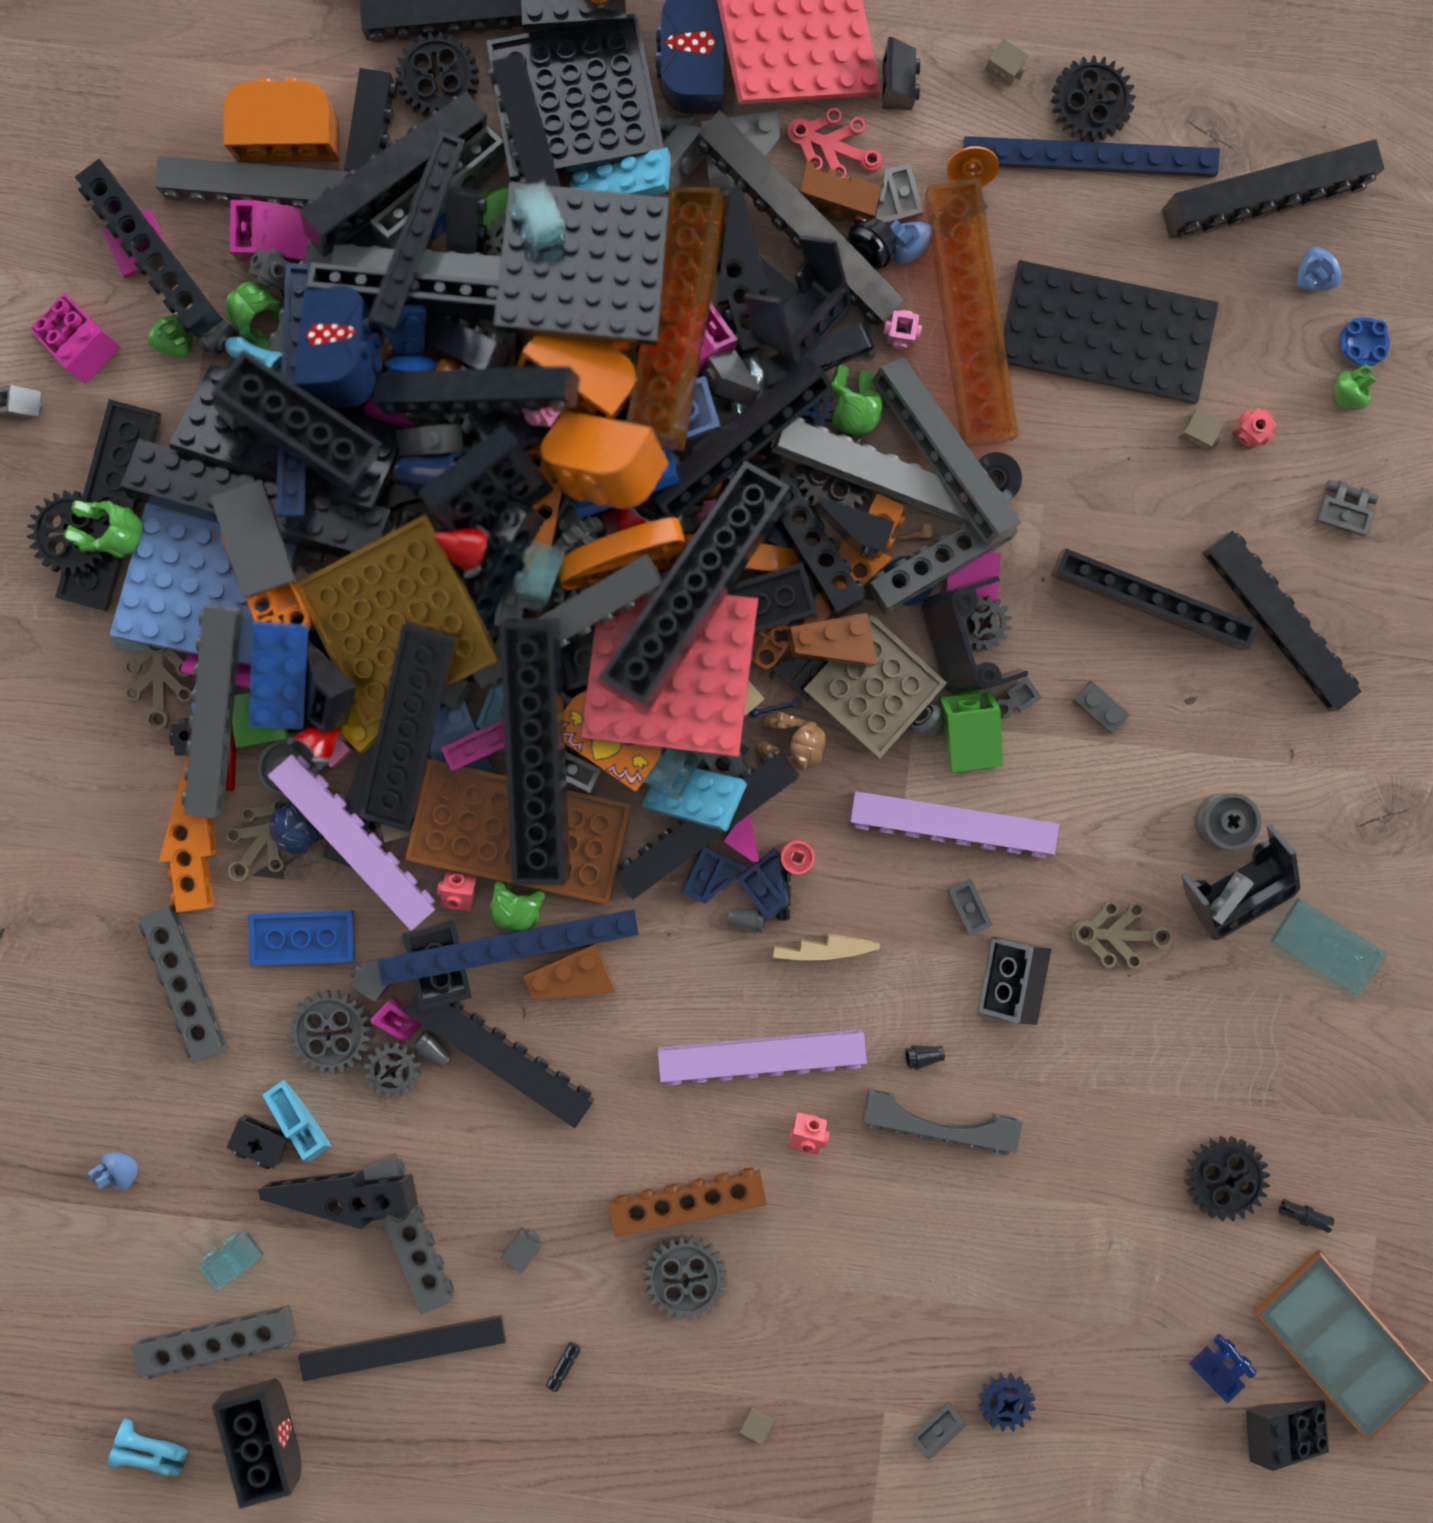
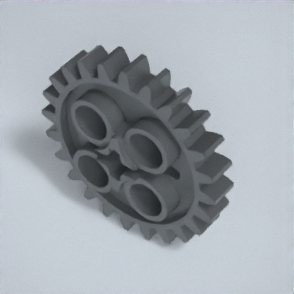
M328 989L324 991L323 997L319 992L314 993V1000L309 996L304 999L306 1006L301 1003L296 1006L300 1013L294 1012L291 1014V1017L296 1022L288 1024V1027L294 1029V1032L288 1034L287 1037L294 1038L295 1040L289 1047L298 1048L294 1057L301 1055L304 1057L301 1065L311 1062V1071L320 1066V1074H323L327 1068H329L331 1074H334L337 1066L341 1072H344L346 1070V1063L353 1067L356 1065L354 1058L361 1060L364 1057L360 1050L367 1051L369 1049L364 1042L372 1040V1037L367 1035L366 1032L373 1029V1026L365 1025V1022L371 1017L362 1016L361 1013L366 1007L364 1006L359 1009L356 1007L359 999L350 1002V993L345 994L341 998L340 990H336L333 996H331ZM337 1012H343L347 1015L346 1024H341L337 1021ZM312 1014H317L321 1017L322 1022L320 1026L313 1025L311 1022ZM327 1028H330L332 1031L344 1028L353 1029L352 1032H337L332 1036L330 1033L313 1036L307 1034L308 1031L321 1032ZM340 1037L346 1038L349 1041V1049H342L339 1046L338 1041ZM314 1040H320L323 1043L324 1049L322 1052L314 1049Z
M681 1234L679 1242L670 1237L669 1246L661 1242L660 1247L662 1251L653 1249L652 1254L655 1259H647V1264L651 1267L645 1268L644 1274L650 1277L644 1279V1285L651 1286L646 1289V1295L654 1294L651 1298V1304L659 1302V1312L665 1308L668 1309V1318L674 1312L677 1313L678 1321H680L682 1314H686L687 1320L690 1321L692 1313H695L700 1319L701 1310L709 1314V1304L717 1307L718 1300L716 1297L723 1298L724 1292L719 1288L727 1286V1282L721 1279L727 1277V1271L719 1269L725 1266L724 1260L717 1261L720 1256L719 1251L711 1253L712 1243L706 1247L703 1246L704 1238L695 1243L693 1235L690 1236L689 1241H685L683 1234ZM693 1259H700L704 1262V1265L701 1268H694L690 1265V1262ZM669 1261H674L678 1264V1268L669 1271L664 1265ZM686 1273L689 1278L687 1282H684L682 1278V1274ZM708 1274V1277L704 1278L701 1275ZM663 1278H668V1279H670V1280H668V1281H663L662 1279H663ZM700 1284L705 1286L706 1291L697 1294L693 1291V1287ZM671 1287H677L681 1292L678 1296H671L667 1293V1290Z

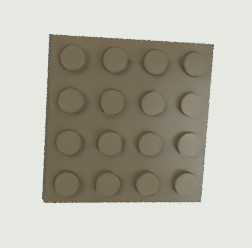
M871 614L868 616L877 665L870 668L828 661L806 685L803 691L872 755L880 759L947 683Z

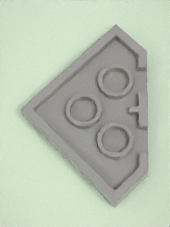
M777 111L728 118L765 157L780 140ZM709 120L701 121V128H703ZM709 154L706 155L711 200L729 198L730 188L735 186L734 180L728 174L725 175L720 172L715 165V161Z

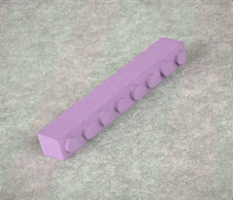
M295 754L290 755L268 777L412 931L435 910V906L432 904L435 902V899L428 891L424 890L421 892L415 885L418 882L408 870L404 873L397 866L400 861L392 852L389 851L387 854L380 847L383 844L373 832L368 834L362 828L365 823L356 813L350 815L344 808L347 805L346 802L337 793L333 796L327 790L329 784L320 774L315 776L308 769L311 767V764L301 754L298 757Z
M853 791L849 822H853L854 828L869 830L870 825L880 827L879 832L894 834L895 829L905 831L904 836L920 838V833L930 835V840L945 842L946 837L956 839L955 844L971 846V841L981 843L980 848L996 850L998 845L1006 847V852L1021 854L1022 849L1032 851L1031 856L1047 858V853L1055 855L1060 825Z
M862 1029L658 1047L660 1082H666V1085L682 1084V1080L692 1079V1083L707 1082V1078L717 1077L718 1081L732 1080L735 1075H743V1078L749 1079L759 1077L758 1073L768 1072L769 1076L784 1075V1071L794 1070L795 1074L809 1073L810 1069L820 1068V1071L827 1072L834 1071L835 1066H846V1069L861 1068V1064H867L865 1037Z

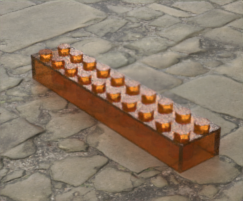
M980 178L928 185L925 201L928 221L933 233L932 247L961 438L968 448L1014 441L1019 435Z
M669 188L657 346L643 344L640 346L634 379L635 384L632 390L627 423L651 428L661 449L684 451L728 206V202L720 188Z

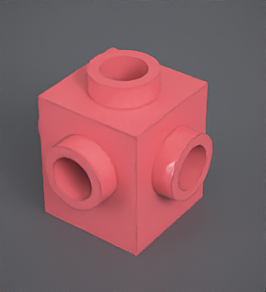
M1257 407L1251 412L1246 410L1236 421L1239 425L1232 433L1237 436L1242 444L1252 449L1260 443L1264 446L1273 437L1274 433L1272 430L1277 423L1273 421V416L1267 410Z
M446 871L444 881H439L437 896L441 897V907L472 912L477 893V876Z
M797 1112L791 1127L788 1148L818 1156L821 1147H826L829 1131H825L827 1120Z

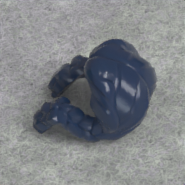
M291 800L271 815L269 833L272 839L282 850L292 855L306 853L314 842L325 839L308 820L304 819L303 813Z

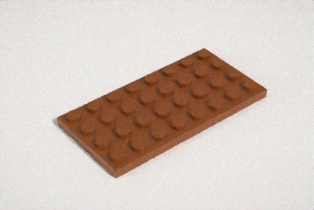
M428 758L405 860L512 883L507 776L465 766L451 772L447 762ZM567 790L570 877L564 885L521 886L609 904L631 804Z

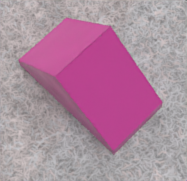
M749 814L732 827L723 841L751 861L757 862L759 860L751 816Z
M395 996L387 1001L371 1019L373 1024L405 1043L422 1025L404 1012L407 1007Z

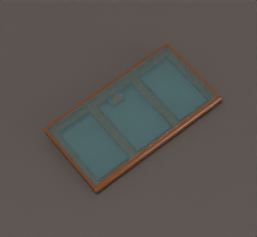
M1321 1250L1316 1251L1252 1311L1366 1442H1369L1432 1381V1377Z

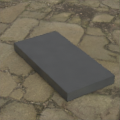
M259 480L211 496L243 597L249 598L296 582L264 482Z

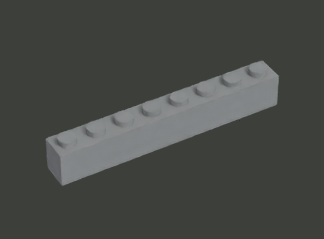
M801 418L796 419L776 436L772 449L773 453L959 525L968 520L937 474L923 470L924 467L919 464L902 462L896 455L879 453L871 445L856 444L848 436L833 435L825 427H813L805 424V421Z

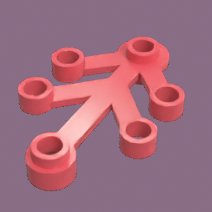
M830 108L825 116L811 122L805 119H796L790 123L788 127L790 141L801 146L807 161H817L819 163V167L814 169L821 171L823 160L820 156L815 155L811 143L821 147L831 169L843 172L841 178H846L847 171L843 165H840L835 152L861 162L862 169L867 173H875L881 167L882 156L878 151L868 150L865 152L840 142L852 135L858 136L864 132L866 123L861 117L853 118L850 125L826 135L816 131L828 125L837 126L841 122L842 113L838 108ZM833 113L837 114L838 119L831 120L829 115ZM855 123H860L862 125V128L860 130H856L853 127V125ZM803 128L805 133L800 135L796 132V129ZM874 156L877 161L870 163L867 158Z

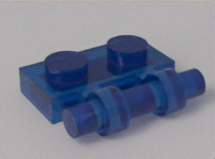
M1217 1334L1213 1341L1219 1346L1218 1350L1214 1353L1206 1346L1189 1364L1228 1404L1246 1386L1239 1378L1244 1373L1249 1378H1252L1256 1375L1257 1371L1251 1366V1361L1235 1349V1345L1230 1339H1225L1221 1334ZM1227 1357L1235 1363L1231 1369L1223 1363Z

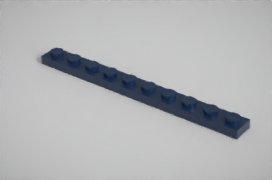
M964 136L963 148L979 146L991 150L998 158L999 167L1216 177L1219 174L1220 148Z
M286 263L282 376L293 383L304 288H307L311 265ZM279 448L277 518L304 519L306 465Z
M630 909L379 958L377 962L381 985L383 986L639 935L635 910Z

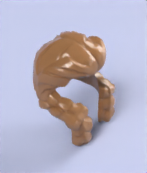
M782 712L764 716L762 724H764L763 727L765 729L784 730L792 726H796L799 729L793 735L790 744L792 756L786 757L793 767L800 771H805L807 768L814 767L820 763L826 744V736L823 730L817 726L816 722H807ZM761 741L760 744H756V752L763 757L771 751L774 754L779 752V748L768 744L767 741Z

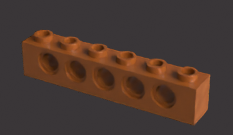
M753 1167L739 1170V1174L729 1176V1173H720L711 1180L704 1181V1178L690 1180L688 1185L679 1186L678 1183L664 1186V1190L655 1192L653 1189H645L638 1192L639 1195L628 1197V1194L618 1195L609 1202L608 1208L614 1237L616 1238L766 1206L767 1203L760 1169L754 1170ZM734 1185H741L745 1189L741 1195H734L730 1190ZM710 1190H715L720 1196L718 1199L711 1201L706 1198L705 1194ZM688 1195L694 1199V1203L690 1206H685L680 1202V1199ZM659 1201H665L668 1203L669 1208L666 1211H659L656 1209L655 1204ZM634 1206H639L643 1209L644 1213L636 1217L631 1214L630 1209Z

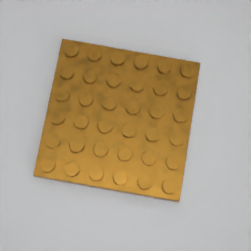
M430 514L423 515L294 584L332 662L356 685L353 705L364 727L381 720L400 632L405 621L457 637L445 687L501 660L454 563L444 554L434 540V535L438 530Z

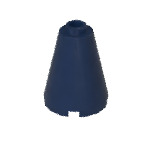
M457 451L401 458L399 463L395 464L394 477L400 485L420 491L463 457L466 452Z

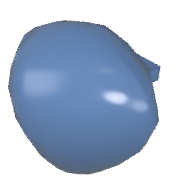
M895 220L890 226L896 236V246L893 251L896 263L909 264L926 254L933 237L930 224L924 222L900 224Z
M1320 247L1309 248L1303 256L1299 267L1297 287L1315 291L1330 290L1338 287L1342 278L1337 259L1333 254Z
M109 1152L102 1156L100 1165L88 1172L89 1180L91 1182L95 1180L99 1189L110 1183L113 1189L125 1192L136 1179L138 1164L128 1154Z

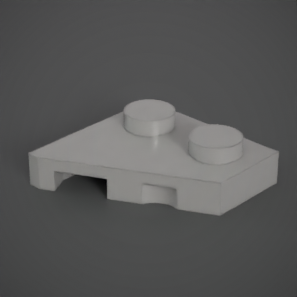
M907 163L885 169L876 218L889 225L893 224L895 220L900 222L922 216L924 211L911 164Z
M1236 871L1220 897L1212 903L1210 907L1212 918L1223 924L1254 883Z

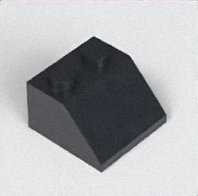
M888 37L883 55L882 109L912 110L915 100H919L920 84L915 83L916 75L920 74L921 61L920 58H916V48L894 37Z

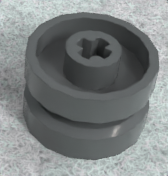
M288 740L275 741L267 746L261 753L257 764L258 778L264 788L272 794L283 797L287 796L268 775L290 755L295 754L297 757L300 755L298 751L295 753L291 751L288 746ZM312 765L308 768L315 776L321 775L322 769H316Z
M1237 793L1211 795L1204 799L1195 815L1196 830L1200 838L1210 846L1226 850L1242 849L1252 844L1259 835L1262 825L1261 814L1256 804L1247 796Z

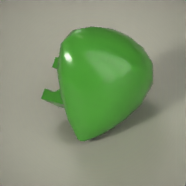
M178 314L169 315L158 320L151 328L147 336L148 345L167 355L188 358L192 348L193 333L191 331L186 333L177 322L180 318Z
M1364 364L1353 373L1344 371L1337 378L1334 387V398L1341 409L1357 410L1370 405L1371 392L1368 390V387L1376 382V378L1370 374L1367 375L1372 372L1371 367Z

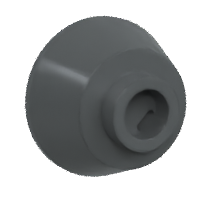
M927 705L912 722V731L926 738L940 735L945 724L940 708L937 705Z

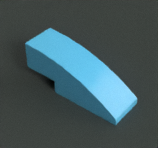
M282 1080L262 1095L285 1137L292 1140L303 1161L311 1162L332 1147L307 1107L285 1080Z

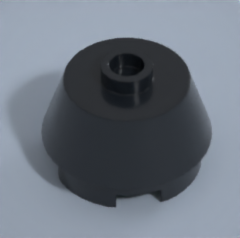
M871 218L852 226L848 236L845 238L875 270L888 265L896 246V236L888 224L877 218Z

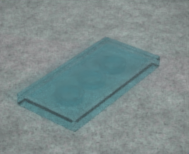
M1300 898L1296 899L1271 939V942L1357 996L1362 994L1387 954Z

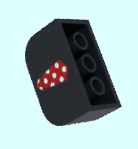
M273 1378L223 1392L212 1405L239 1509L290 1496L301 1477V1456L281 1383L278 1379Z

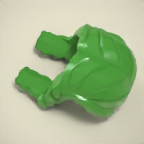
M244 282L227 296L225 302L226 318L236 325L244 339L253 345L270 351V346H268L269 338L263 335L262 331L251 329L249 324L255 313L269 309L273 310V319L277 322L278 326V315L280 310L284 308V305L277 301L268 292L266 287L254 282Z
M838 365L832 381H830L834 387L831 393L837 398L836 409H834L832 415V426L839 428L847 434L865 435L871 432L881 420L883 398L872 389V372L861 371L858 378L860 382L858 388L860 391L857 394L845 388L849 368Z
M82 501L73 502L71 507L73 513H76L77 516L99 519L101 516L109 514L111 526L104 536L97 540L83 531H79L71 526L67 527L63 537L67 541L73 542L74 545L79 546L80 551L109 552L116 558H125L127 554L137 549L143 531V524L131 508L120 507L109 501L93 502L92 504Z
M496 880L493 900L489 907V912L496 924L503 929L514 932L533 928L539 921V907L545 898L546 891L530 887L531 896H516L508 891L513 887L512 883Z

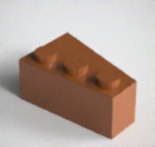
M807 161L800 193L820 213L828 214V217L836 220H841L842 218L852 219L856 224L875 217L881 185L851 176L850 179L836 176V170L829 168L826 173L814 169V163Z
M867 613L794 626L786 631L791 657L854 664L870 668L877 665Z
M597 943L590 944L526 972L523 976L533 1000L614 993L617 989Z

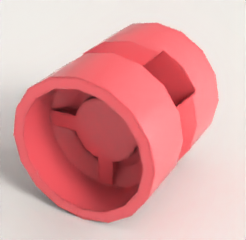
M795 839L784 844L780 852V860L787 871L799 875L806 873L812 868L815 855L810 845L802 840Z

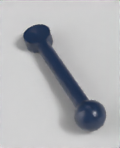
M795 698L789 703L762 709L754 708L749 712V715L752 718H756L759 714L790 707L799 708L802 702L800 699Z

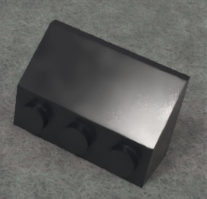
M992 937L978 1012L1018 1024L1037 1025L1051 949Z

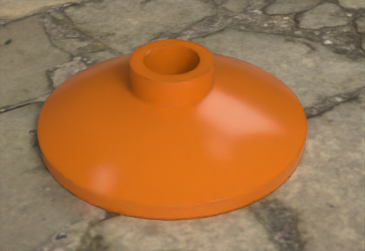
M979 146L966 147L957 151L947 164L949 179L955 185L966 189L971 187L974 189L989 184L999 171L997 156L991 150Z

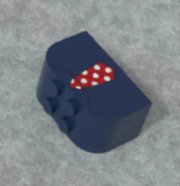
M666 0L662 8L661 26H656L657 78L662 79V92L665 101L672 109L680 113L716 114L719 110L723 113L724 32L717 0Z
M348 286L304 288L293 384L329 408L354 407L364 403L373 394L377 373L381 370L380 348L384 345L382 329L379 326L368 323L371 311L359 293Z

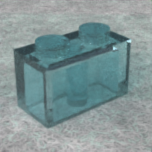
M544 181L513 191L514 203L511 204L512 212L516 220H521L523 236L526 242L531 241L535 251L565 241L564 222Z
M535 540L532 548L527 546L522 562H525L526 565L523 572H517L513 586L517 587L516 595L547 606L565 557V551Z
M662 747L658 761L643 782L655 792L679 801L703 755L696 751Z
M246 1229L239 1235L236 1231L223 1240L225 1245L217 1250L214 1247L202 1256L205 1261L198 1268L216 1292L253 1265L264 1254Z

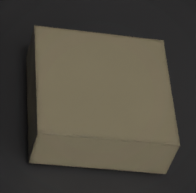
M751 1407L739 1429V1433L763 1444L774 1423V1419Z

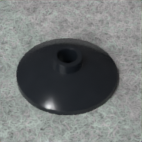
M992 452L978 460L990 478L992 475L998 476L999 483L995 484V486L1000 490L1006 501H1009L1018 493L1022 484V472L1015 459L1005 453Z

